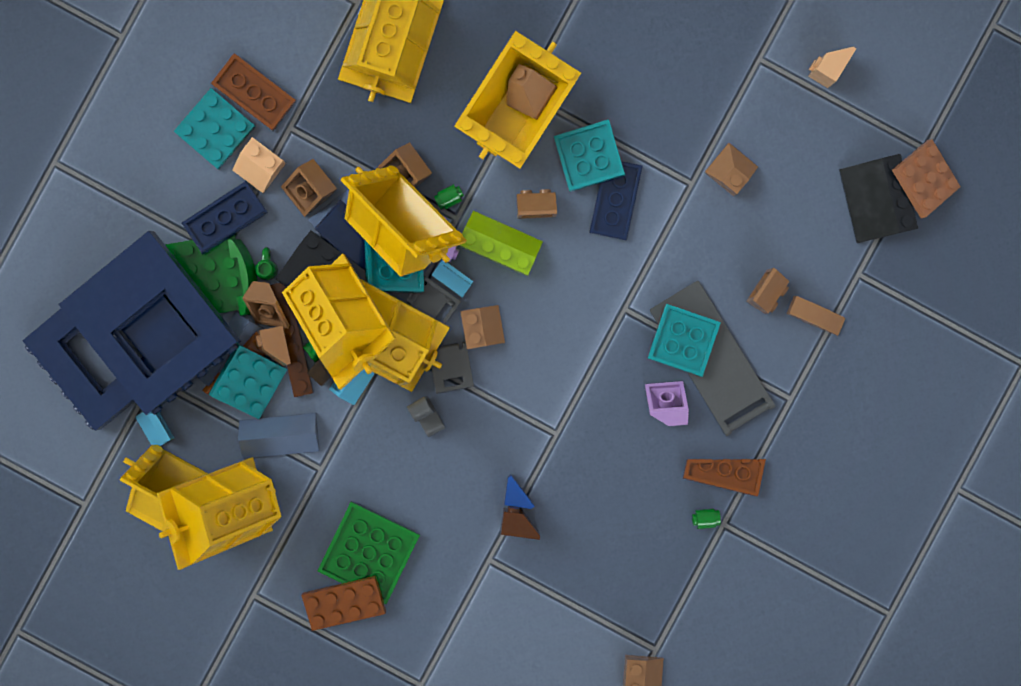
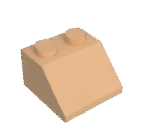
M845 48L828 52L823 57L819 56L810 66L809 70L811 73L808 77L829 88L838 80L856 48Z
M252 137L241 151L232 171L264 194L286 162Z

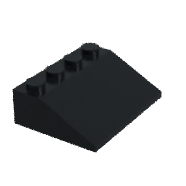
M901 154L839 169L856 243L918 229L913 205L892 171L902 162Z
M310 230L276 277V280L287 288L308 266L331 265L342 253ZM348 258L358 277L366 282V271Z

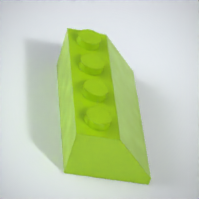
M473 211L462 232L463 237L467 241L458 246L528 277L543 241Z

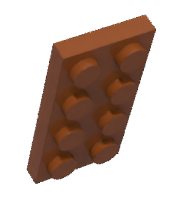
M235 53L211 82L214 87L272 131H274L296 102L294 98Z
M376 576L304 592L301 595L312 631L386 613Z

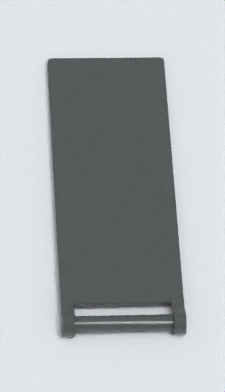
M699 281L692 283L650 309L658 325L665 304L721 322L703 377L687 373L726 437L731 435L733 430L756 416L776 407ZM763 397L765 403L726 425L724 422L726 419Z

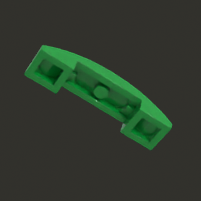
M228 239L230 258H238L243 294H245L251 283L257 281L255 266L244 243L240 239ZM243 296L237 297L240 316L251 315L243 300Z

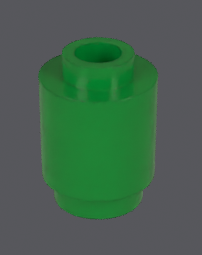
M453 184L437 192L438 194L434 198L442 210L462 202L461 197L464 194L459 186L455 187Z
M714 508L695 510V514H692L693 526H696L697 529L716 528V526L721 525L719 510H714Z

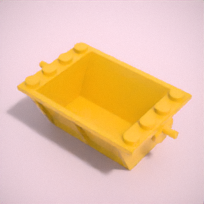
M363 0L338 80L371 91L368 98L369 102H374L376 93L411 103L444 0Z
M515 31L454 127L477 141V145L483 149L478 156L482 160H484L489 152L494 156L499 155L521 169L580 77L581 72L551 54L557 46L556 43L552 42L548 49L545 50ZM518 64L534 70L557 86V89L537 120L507 105L509 79Z
M390 165L372 171H363L360 167H357L355 171L358 174H350V176L341 178L340 181L349 189L344 219L400 277L423 270L431 262L435 263L441 259L445 263L449 262L450 258L446 255L448 248L466 243L467 240L463 237L462 233L456 230L395 166Z
M343 253L331 265L308 266L282 292L319 359L340 390L350 383L362 370H365L367 374H371L372 369L369 363L396 339L348 258Z
M360 279L396 338L391 345L369 363L372 372L412 392L424 371L428 372L432 365L439 369L441 368L442 363L435 360L438 354L436 350L450 327Z
M152 444L136 462L127 457L123 461L131 466L120 478V481L132 487L126 512L161 531H165L167 529L157 493L208 473L169 453L161 446Z
M251 457L158 492L157 497L167 529L160 532L159 537L162 539L169 536L178 570L273 531L272 525L282 516L272 479L257 471L254 458Z

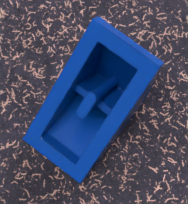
M509 475L504 505L528 509L535 507L513 476Z

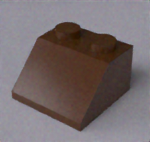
M508 506V508L503 509L501 535L540 540L538 529L523 510L514 506Z

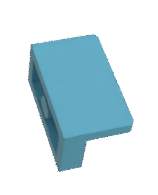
M442 259L431 274L461 297L465 295L473 284L470 278L449 263H445Z
M362 370L343 389H338L336 383L333 382L329 390L339 398L355 405L374 376V373L367 374L365 370Z
M142 412L136 416L151 445L162 446L174 439L160 412L156 415H145Z

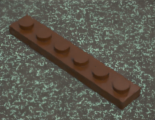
M281 283L272 284L270 286L290 325L288 329L283 328L291 362V364L287 365L293 395L298 397L312 394L314 392L311 378L307 374L309 369L298 320L282 294L286 287Z

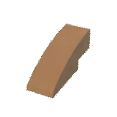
M793 296L787 311V315L837 336L845 321L844 317L798 296Z

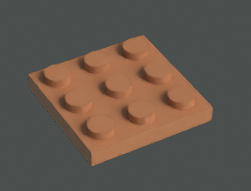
M933 139L924 142L892 169L920 218L927 217L961 187Z

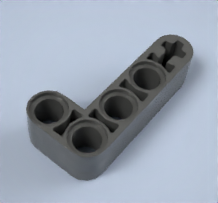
M428 396L407 406L414 421L420 422L428 437L445 429Z

